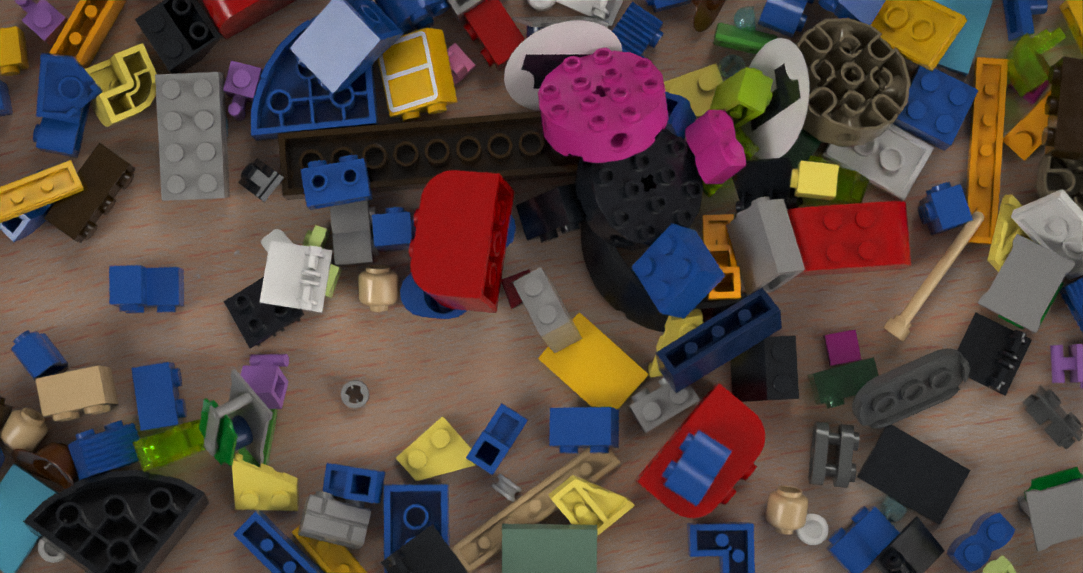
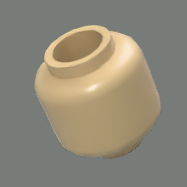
M389 265L366 266L365 271L358 275L359 301L364 305L370 306V311L382 312L389 310L388 305H392L399 300L398 274L392 271Z
M27 407L22 410H14L0 431V437L5 444V449L9 453L15 449H23L35 453L48 431L43 415Z
M778 486L777 490L772 491L768 496L765 519L770 525L775 527L777 533L793 534L794 530L805 526L809 500L802 494V490L797 487Z

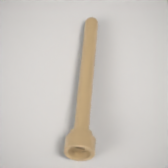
M977 211L972 214L973 220L964 225L901 314H896L893 319L889 318L883 327L885 330L902 342L905 341L910 334L911 320L984 221L983 213Z

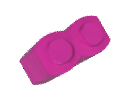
M708 110L685 129L687 143L696 156L697 170L706 184H723L746 166L744 149L735 138L733 120L725 110Z

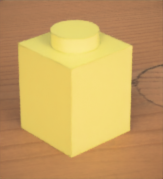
M800 161L798 169L792 168L790 187L795 188V197L833 201L836 197L839 165Z

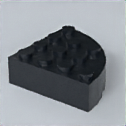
M141 470L110 471L73 483L74 486L63 490L59 494L55 493L42 502L23 522L33 534L87 573H154L209 502L203 491L171 476L166 477Z

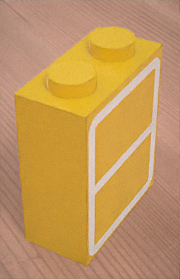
M423 28L402 35L378 58L390 117L402 118L403 122H411L421 119V114L428 112V114L447 111L446 106L458 102L443 30Z

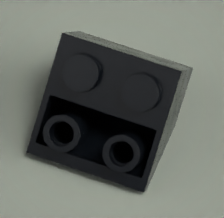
M164 0L135 19L172 74L183 73L200 62L222 38L198 0Z

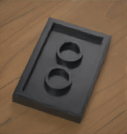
M889 425L884 427L856 477L940 525L971 470L899 428Z

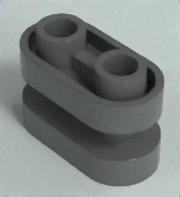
M815 421L809 461V484L823 485L825 476L833 477L834 487L848 488L849 482H855L856 464L852 463L853 451L858 450L860 435L859 432H854L853 425L840 424L838 433L829 432V423ZM828 445L836 446L834 464H826Z

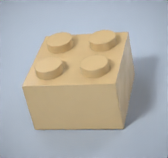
M97 365L35 379L43 417H53L54 422L80 418L79 412H85V415L107 413L111 411V405L119 404L111 367Z

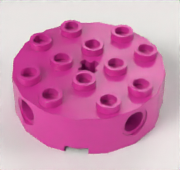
M599 48L591 55L567 57L563 63L545 77L538 91L539 109L545 139L555 151L565 156L569 153L575 156H583V161L603 163L617 161L640 153L655 142V136L661 129H665L669 120L663 74L649 59L629 52Z

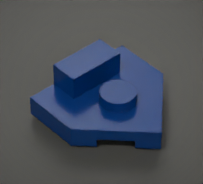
M41 53L36 117L69 120L81 108L103 92L101 87L74 56Z

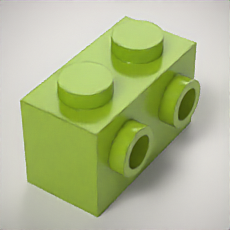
M746 66L717 85L710 110H725L732 118L736 130L764 113L765 108H767L772 99V92L770 90L773 79L763 75V72L759 69Z

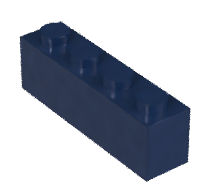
M762 287L657 351L658 369L675 393H678L782 329L781 310Z

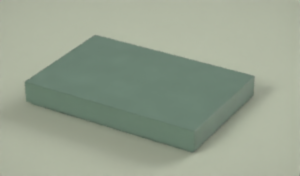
M502 524V573H597V525Z

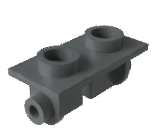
M1040 385L1036 393L1037 398L1031 394L1023 401L1026 405L1025 410L1039 425L1047 419L1052 421L1044 431L1059 447L1069 448L1075 442L1072 438L1073 436L1078 441L1082 439L1083 431L1081 428L1083 425L1073 413L1067 414L1059 406L1061 401L1052 390L1048 389L1046 391Z

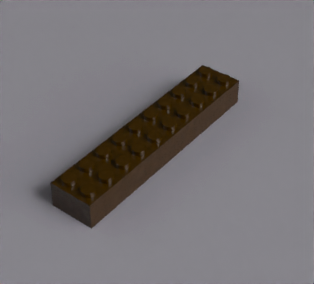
M540 111L278 133L281 176L284 177L281 181L282 196L286 200L305 199L301 169L308 168L309 162L326 160L327 164L339 163V158L347 155H358V159L364 158L366 161L371 193L425 188L433 177L450 170L498 173L505 181L573 176L577 174L578 162L582 157L570 153L565 156L553 149L544 137Z

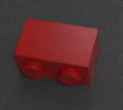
M485 0L464 14L466 24L463 25V28L472 41L478 39L484 48L480 53L488 66L495 65L498 71L506 67L511 54L525 38L500 0Z

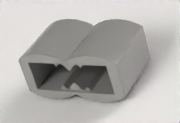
M367 200L330 207L335 265L340 267L374 264V256H379V251L374 247V238H372L371 225H373L372 215L376 214L375 206L370 207Z

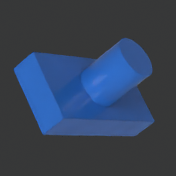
M1002 0L1009 41H1019L1035 34L1032 15L1045 14L1048 9L1047 0Z

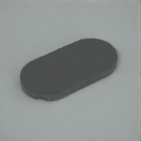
M946 348L934 351L868 381L854 397L852 403L853 414L861 425H869L872 429L892 425L952 398L960 390L958 386L961 382L964 381L965 383L970 374V365L958 350Z

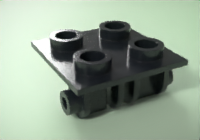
M790 157L746 161V166L732 176L739 198L735 205L737 213L748 209L752 205L751 202L753 200L766 196L770 197V200L784 199L787 210L799 208L800 205H803L802 197H795V188L790 187L791 171L793 168Z
M264 277L224 301L250 349L255 345L261 346L263 341L272 335L274 337L277 336L276 332L280 330L282 332L285 331L284 327L291 325L295 321H301L300 317L305 315L302 309L260 303Z
M975 312L957 350L970 365L969 379L1006 396L1032 339L1026 337L1027 334L1016 329L1013 331Z
M916 516L872 562L881 573H924L945 550Z
M433 524L381 562L388 573H468Z

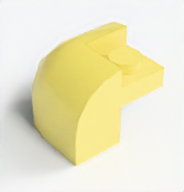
M143 43L118 52L110 59L85 69L103 90L90 104L98 119L106 127L138 115L147 109L156 97V71Z

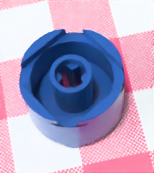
M375 0L384 13L404 32L403 35L411 33L416 28L418 30L430 28L435 23L433 18L443 14L450 8L447 0Z

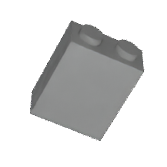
M766 196L753 200L751 202L752 205L748 209L738 212L736 218L726 225L737 264L740 266V274L747 295L754 293L762 287L767 293L774 292L805 270L784 199L770 200V197Z
M541 267L513 282L541 338L554 353L582 339L556 287Z

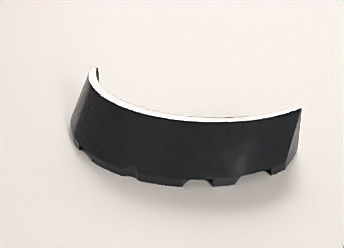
M587 221L581 222V246L585 265L603 298L616 311L623 312L630 321L650 330L665 332L664 326L669 315L661 314L637 275L625 263L616 246L610 245L593 232ZM745 292L741 294L740 299L701 301L694 309H701L703 323L749 295Z

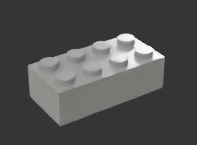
M224 73L155 74L162 201L230 197L225 92L223 91Z

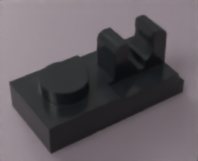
M257 158L254 163H249L241 173L242 178L238 183L265 203L284 177Z

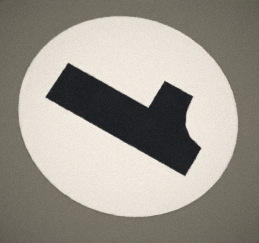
M570 20L544 27L527 37L511 54L504 72L507 92L521 106L534 111H540L538 91L545 77L563 63L565 58L591 55L599 48H608L611 51L622 52L621 43L610 29L591 21Z
M777 38L766 43L755 55L749 68L759 69L763 72V75L773 79L770 90L772 92V99L767 108H765L764 113L741 126L748 148L759 159L780 158L785 155L796 142L804 125L808 110L810 84L806 61L797 45L785 38Z

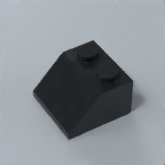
M796 335L767 337L730 360L732 394L741 402L799 399Z

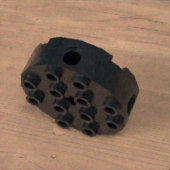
M665 128L661 129L655 136V142L646 150L626 159L593 163L583 161L582 156L578 162L575 189L577 199H581L582 209L587 215L585 220L591 230L610 245L633 251L649 248L671 224L690 228L700 211L703 181L696 167V157L688 143L682 137H677Z

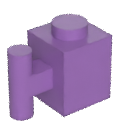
M15 0L28 13L22 21L41 39L53 47L68 20L46 0H40L37 4L32 0Z
M231 60L223 91L233 98L232 104L228 107L229 114L236 121H242L246 116L245 108L247 101L253 103L254 94L256 95L263 70L259 67Z
M1083 344L1068 345L1069 357H1064L1063 345H1050L1052 383H1065L1064 370H1070V383L1080 382V388L1082 389Z
M251 354L249 359L251 366L242 367L241 377L269 409H282L288 380L279 367L288 366L289 356L287 354Z

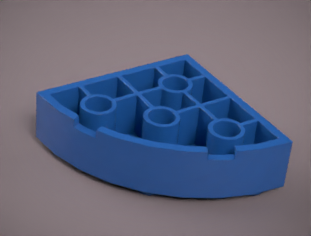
M317 16L305 21L279 44L263 69L251 109V136L256 141L278 139V133L379 125L373 64L345 90L334 94L325 90L317 82V76L310 69L301 66L295 58L296 55L290 50L292 44Z

